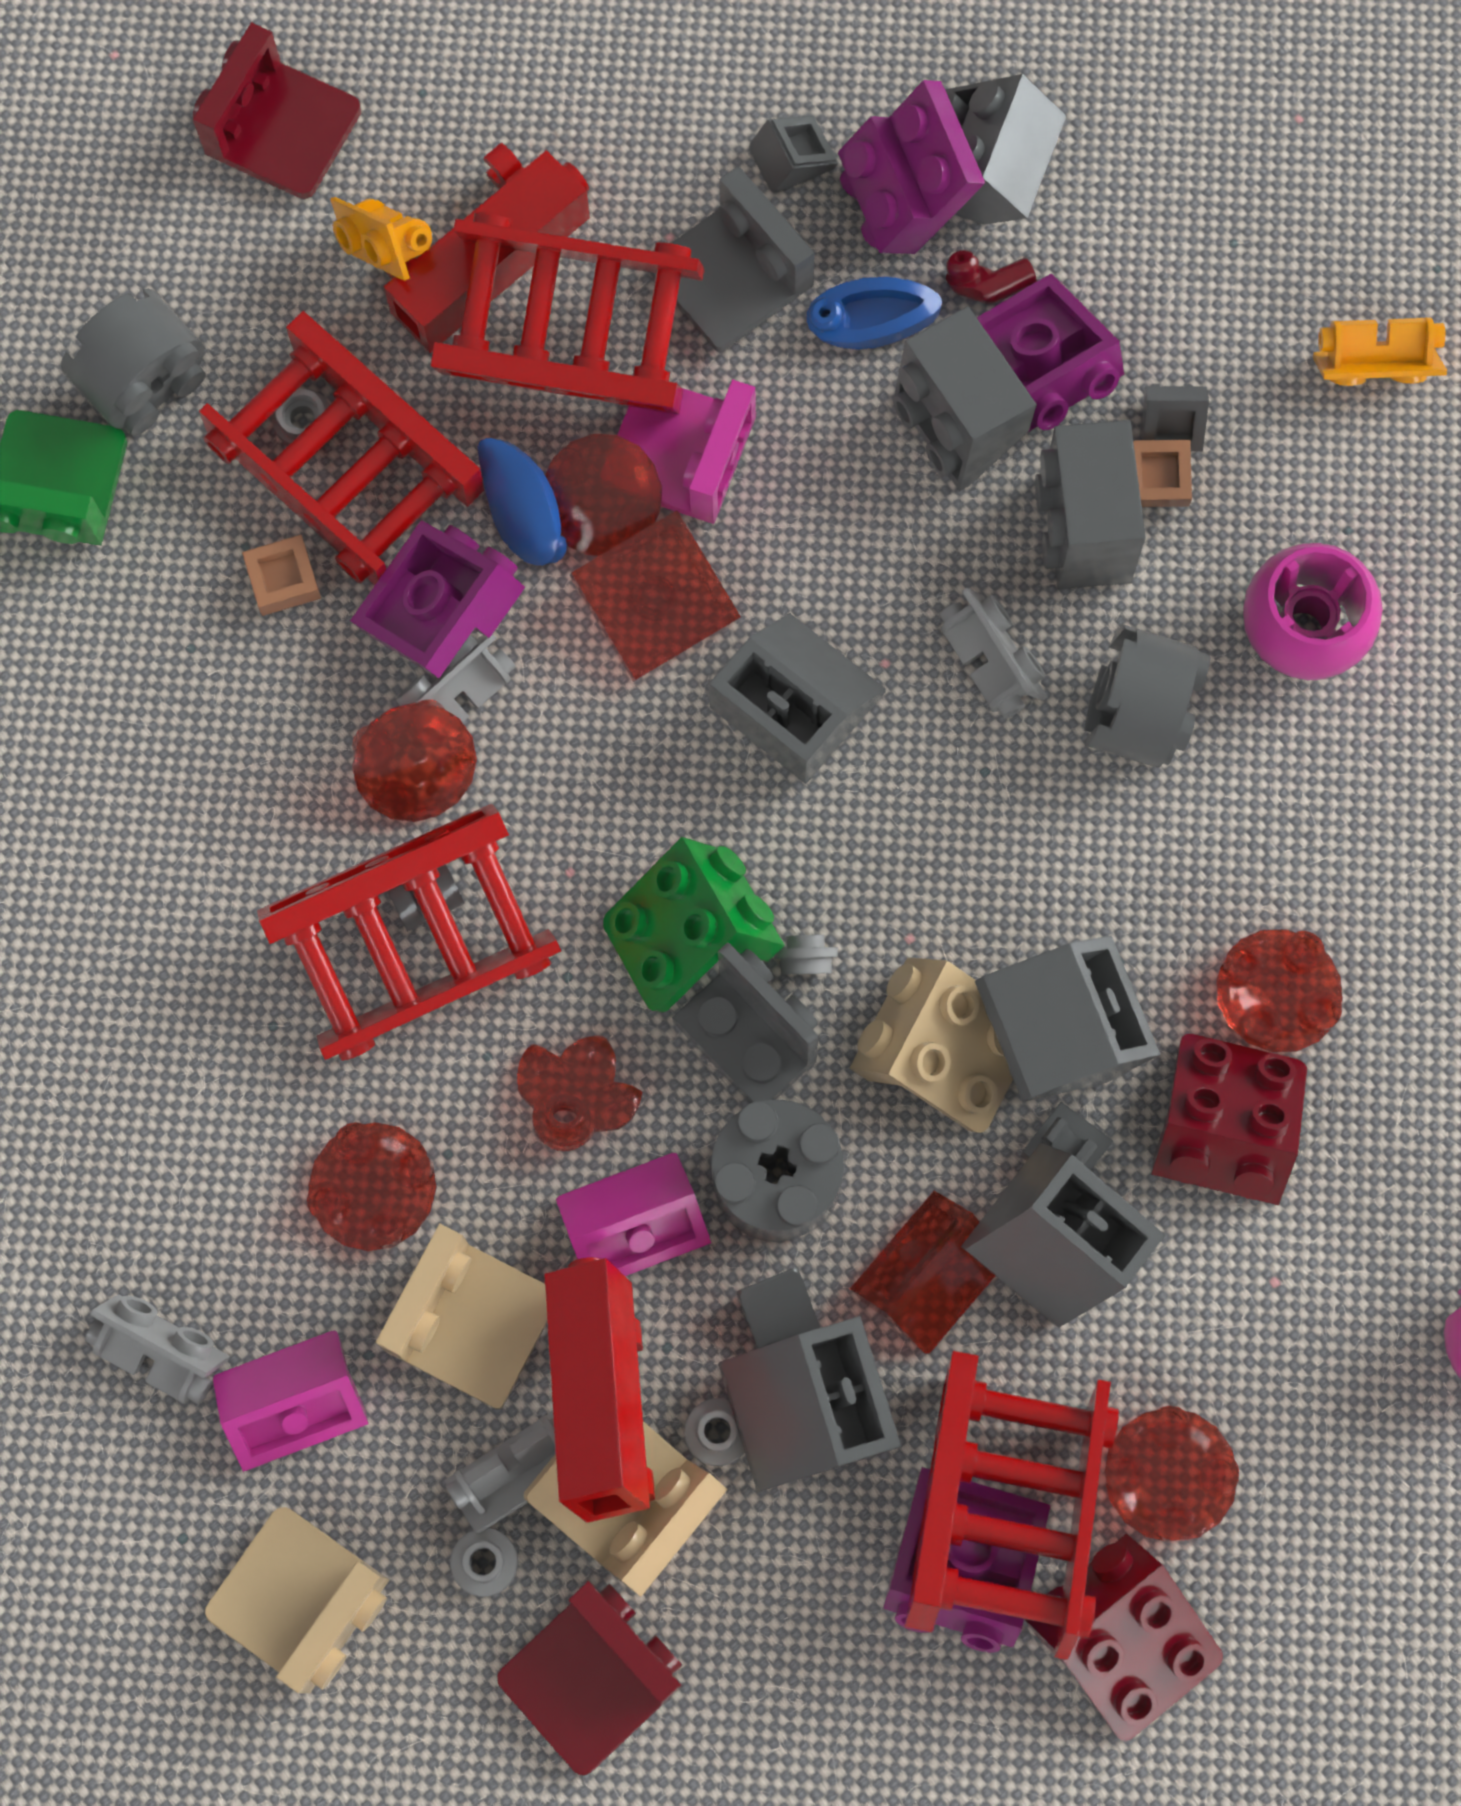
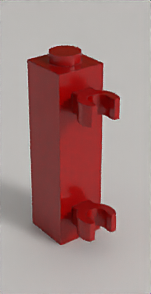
M500 143L483 157L485 163L491 167L486 172V176L499 190L463 220L473 221L475 212L491 213L511 219L510 228L568 237L590 219L587 195L589 185L575 166L569 162L561 165L547 150L524 168L514 153L503 143ZM454 228L418 258L414 257L405 262L410 279L404 281L387 273L392 279L383 286L390 313L429 353L433 351L434 342L443 343L462 327L476 243L463 241L453 231ZM500 247L491 302L534 266L536 253Z
M580 1258L572 1261L568 1268L544 1273L558 1499L562 1505L586 1523L650 1509L649 1501L655 1500L653 1471L646 1465L638 1352L643 1351L641 1322L635 1318L632 1282L606 1258Z

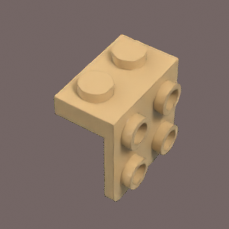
M907 957L904 965L900 966L891 976L887 985L888 995L875 1020L860 1035L857 1045L858 1053L849 1069L868 1081L902 1086L968 1131L984 1132L990 1126L1013 1078L992 1023L986 1014L975 979L947 960Z
M280 1507L273 1511L206 1606L205 1615L210 1623L279 1673L276 1678L299 1694H310L315 1686L323 1690L335 1677L347 1657L340 1650L356 1627L364 1632L379 1614L387 1600V1597L381 1591L389 1579L292 1509Z

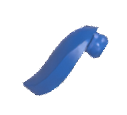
M894 277L861 278L834 286L816 297L811 302L806 313V321L809 329L820 340L833 346L855 350L879 348L903 340L932 324L940 314L942 299L937 292L928 286L911 280Z
M494 438L480 440L477 448L483 483L493 522L501 539L514 554L526 563L537 566L557 563L566 553L567 541L565 537L561 536L558 505L554 491L544 472L526 453L514 444Z

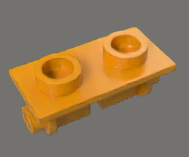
M337 197L331 198L330 201L337 219L333 222V231L344 252L404 281L410 279L405 262L430 248L432 233L429 225L418 218H411L409 216L403 218L402 213L385 206L376 199L370 198L352 205Z
M1431 317L1388 319L1386 341H1377L1378 323L1376 320L1332 321L1330 327L1319 328L1318 347L1320 352H1313V359L1324 380H1330L1335 384L1343 386H1356L1365 383L1367 378H1391L1396 382L1415 384L1427 380V376H1447V368L1435 348H1443L1445 345L1444 323H1434Z

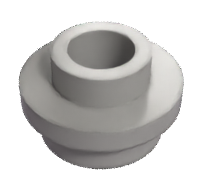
M298 389L272 414V424L276 435L284 444L289 445L306 429H299L293 426L292 423L295 416L306 412L312 414L315 420L330 405L329 402L318 392L309 389Z
M824 935L786 936V949H781L774 956V959H780L781 975L832 973V957H838V947H825Z
M722 1398L709 1399L698 1404L690 1412L685 1423V1441L690 1452L699 1461L711 1466H725L735 1462L745 1453L729 1400ZM715 1419L725 1421L731 1429L729 1438L721 1444L711 1443L707 1440L704 1433L707 1424Z
M488 1528L476 1535L472 1530L463 1535L455 1544L451 1554L450 1567L454 1580L464 1591L479 1597H489L502 1592L511 1584L517 1572L518 1556L513 1543L503 1533ZM481 1549L491 1550L496 1557L495 1568L487 1575L476 1574L471 1565L473 1555Z

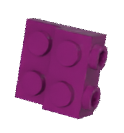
M923 80L889 117L870 116L837 152L844 167V171L840 175V183L851 197L857 199L865 217V221L861 225V233L866 242L873 248L878 249L879 253L916 254L985 184L942 81Z
M1052 273L976 317L1037 404L1028 432L1036 427H1039L1041 430L1053 429L1065 419L1068 408L1088 396L1094 400L1107 397L1118 385L1119 378L1125 375L1120 341Z
M421 520L353 615L350 622L370 637L435 677L440 678L473 630L487 638L492 636L525 587L513 577L518 570V566L494 548L487 546L481 554L477 552L480 547L479 544L458 528L449 524L447 529L442 532Z
M921 1467L882 1608L896 1612L895 1621L900 1626L919 1633L930 1632L905 1627L930 1470L925 1467ZM972 1481L970 1484L959 1483L957 1503L968 1505V1513L1046 1528L1051 1508L1050 1504ZM963 1540L961 1547L950 1545L947 1567L959 1569L958 1577L1031 1591L1039 1555ZM953 1604L951 1611L939 1610L935 1625L962 1632L960 1638L962 1643L974 1650L994 1653L1001 1649V1644L1014 1647L1022 1630L1024 1619Z

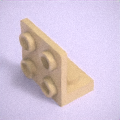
M439 1223L375 1343L385 1352L494 1409H502L547 1325L545 1283L472 1247L462 1234Z
M644 1421L646 1465L653 1471L655 1500L649 1501L650 1509L586 1523L559 1502L556 1454L523 1494L524 1499L640 1597L728 1490L710 1473L687 1460Z

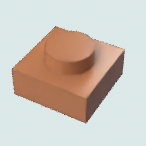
M1190 440L1133 441L1142 507H1189L1192 501Z
M302 534L242 552L256 602L262 616L321 599Z

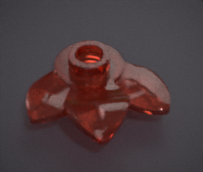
M596 1035L581 1038L568 1046L561 1057L541 1046L533 1044L525 1050L520 1059L517 1072L518 1092L525 1102L533 1108L532 1125L536 1136L541 1142L554 1150L572 1151L586 1144L595 1132L619 1130L626 1126L638 1111L643 1092L632 1085L614 1082L616 1055L612 1045L605 1037ZM559 1111H570L576 1115V1118L571 1122L562 1123L557 1121L553 1115Z

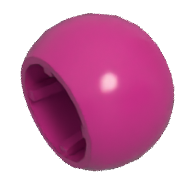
M1303 543L1282 549L1270 557L1254 574L1246 590L1243 618L1245 632L1251 646L1259 657L1274 670L1292 678L1322 680L1344 673L1361 661L1368 653L1380 630L1383 607L1381 592L1376 580L1364 563L1350 552L1337 546L1322 543ZM1275 600L1283 607L1280 615ZM1342 605L1345 608L1349 621L1336 631L1335 628L1340 621V606ZM1299 613L1309 614L1317 619L1321 629L1316 631L1305 630L1298 626L1293 615Z

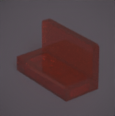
M933 1190L850 1287L851 1291L865 1305L893 1322L917 1349L925 1354L931 1353L995 1277L993 1273L961 1248L980 1221L969 1210Z

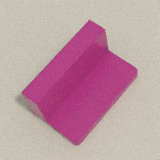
M677 1153L667 1154L572 1190L556 1198L577 1259L586 1257L606 1258L624 1276L711 1244L696 1196Z
M335 1330L223 1371L213 1377L220 1424L243 1472L369 1424L365 1407L348 1371L342 1342Z

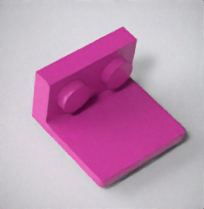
M733 379L724 400L717 397L714 399L682 388L683 396L679 415L629 406L601 474L602 486L715 524L756 418V387Z

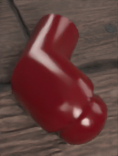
M967 250L953 253L946 262L948 273L945 279L953 292L985 305L1000 302L1037 282L1033 266L1026 257L995 271L979 265L978 258L971 251Z

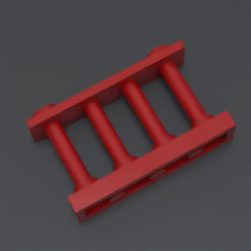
M475 212L473 221L455 219L453 231L463 241L476 243L461 333L460 335H454L452 345L434 342L430 367L440 374L679 415L683 389L678 383L669 382L670 372L665 370L680 279L687 278L703 281L705 269L699 259L691 258L692 249L682 245L657 242L655 243L654 251L510 228L511 219L484 212ZM500 247L536 253L520 345H514L512 355L489 351L490 342L484 340ZM560 257L596 263L580 355H574L572 365L549 361L550 352L544 350ZM620 267L656 273L641 365L634 366L633 375L610 372V362L604 360Z
M302 311L286 326L293 349L290 353L292 361L229 422L211 405L206 403L199 410L207 431L203 440L226 464H230L236 459L338 552L335 560L353 580L362 584L368 579L375 585L386 570L385 563L379 557L441 496L448 499L453 494L468 507L484 491L481 469L306 312ZM321 376L336 389L333 393L335 400L271 461L247 438L309 378L316 381ZM365 415L380 429L377 432L380 439L317 500L313 499L291 477L353 417L360 420ZM409 455L424 468L421 472L423 479L360 541L335 517L396 457L404 459Z
M492 803L257 910L259 923L269 944L284 939L287 946L294 945L331 1023L332 1029L316 1036L324 1060L336 1055L342 1061L360 1056L376 1045L375 1037L509 975L514 974L516 979L533 976L551 965L549 957L561 952L556 938L549 929L532 936L495 855V852L499 850L497 841L509 836V833L499 811ZM458 858H462L464 864L471 863L509 946L475 963L469 954L436 882V879L440 876L438 868ZM401 884L405 891L412 890L450 972L449 975L417 990L414 989L376 907L381 903L380 894ZM342 911L346 918L353 917L391 998V1002L356 1017L317 935L322 930L320 921Z
M952 1351L943 1382L905 1627L932 1632L939 1610L951 1611L953 1604L1058 1625L1054 1657L1068 1660L1078 1638H1089L1095 1614L1096 1598L1085 1595L1102 1451L1103 1447L1112 1449L1119 1419V1409L1108 1407L1111 1382L1098 1379L1087 1409L987 1390L986 1382L975 1380L979 1356ZM981 1416L1083 1436L1079 1470L977 1450L978 1443L966 1441L969 1420L980 1422ZM972 1477L1073 1497L1075 1501L1071 1532L1067 1533L968 1513V1505L957 1503L959 1483L970 1484ZM963 1540L1067 1561L1062 1597L958 1577L959 1569L947 1567L950 1545L961 1547Z

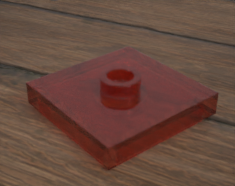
M678 510L586 563L569 575L633 682L741 617Z

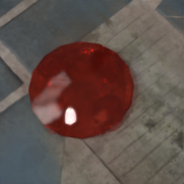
M591 434L571 441L553 457L545 476L554 491L560 515L561 536L565 537L568 547L584 555L611 557L633 549L638 543L648 539L653 534L657 518L661 512L662 484L655 464L642 447L618 435Z
M426 699L418 703L414 702L390 708L370 722L369 725L359 729L352 742L354 752L352 770L357 790L370 808L393 820L417 822L437 817L457 804L473 781L477 762L473 737L460 718L447 711L436 700Z
M1288 929L1261 930L1240 939L1223 958L1216 978L1218 1005L1229 1027L1248 1044L1269 1052H1298L1318 1043L1340 1020L1343 1003L1341 977L1330 955L1325 952L1323 942L1314 933L1308 931H1298L1295 933Z
M378 1122L368 1124L349 1123L339 1129L336 1136L329 1140L315 1159L308 1183L307 1206L311 1214L318 1220L323 1231L343 1246L368 1252L392 1248L414 1235L431 1213L437 1189L434 1164L421 1142L400 1127Z
M1171 1405L1161 1407L1155 1411L1142 1413L1123 1426L1115 1438L1112 1449H1108L1104 1470L1109 1501L1124 1523L1146 1538L1170 1543L1199 1538L1220 1524L1234 1502L1240 1476L1233 1449L1219 1429L1196 1413L1184 1411L1180 1407Z

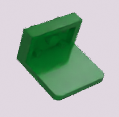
M24 410L11 412L6 419L0 442V532L16 533L20 531L43 535L50 540L65 544L82 542L102 546L128 444L123 430L109 425Z
M681 837L604 916L603 928L646 1006L652 1011L660 1013L668 1011L718 962V950L727 942L739 954L749 949L760 960L767 962L785 946L772 924L774 921L773 912L760 897L754 894L744 877L746 874L744 863L732 850L725 846L714 847Z

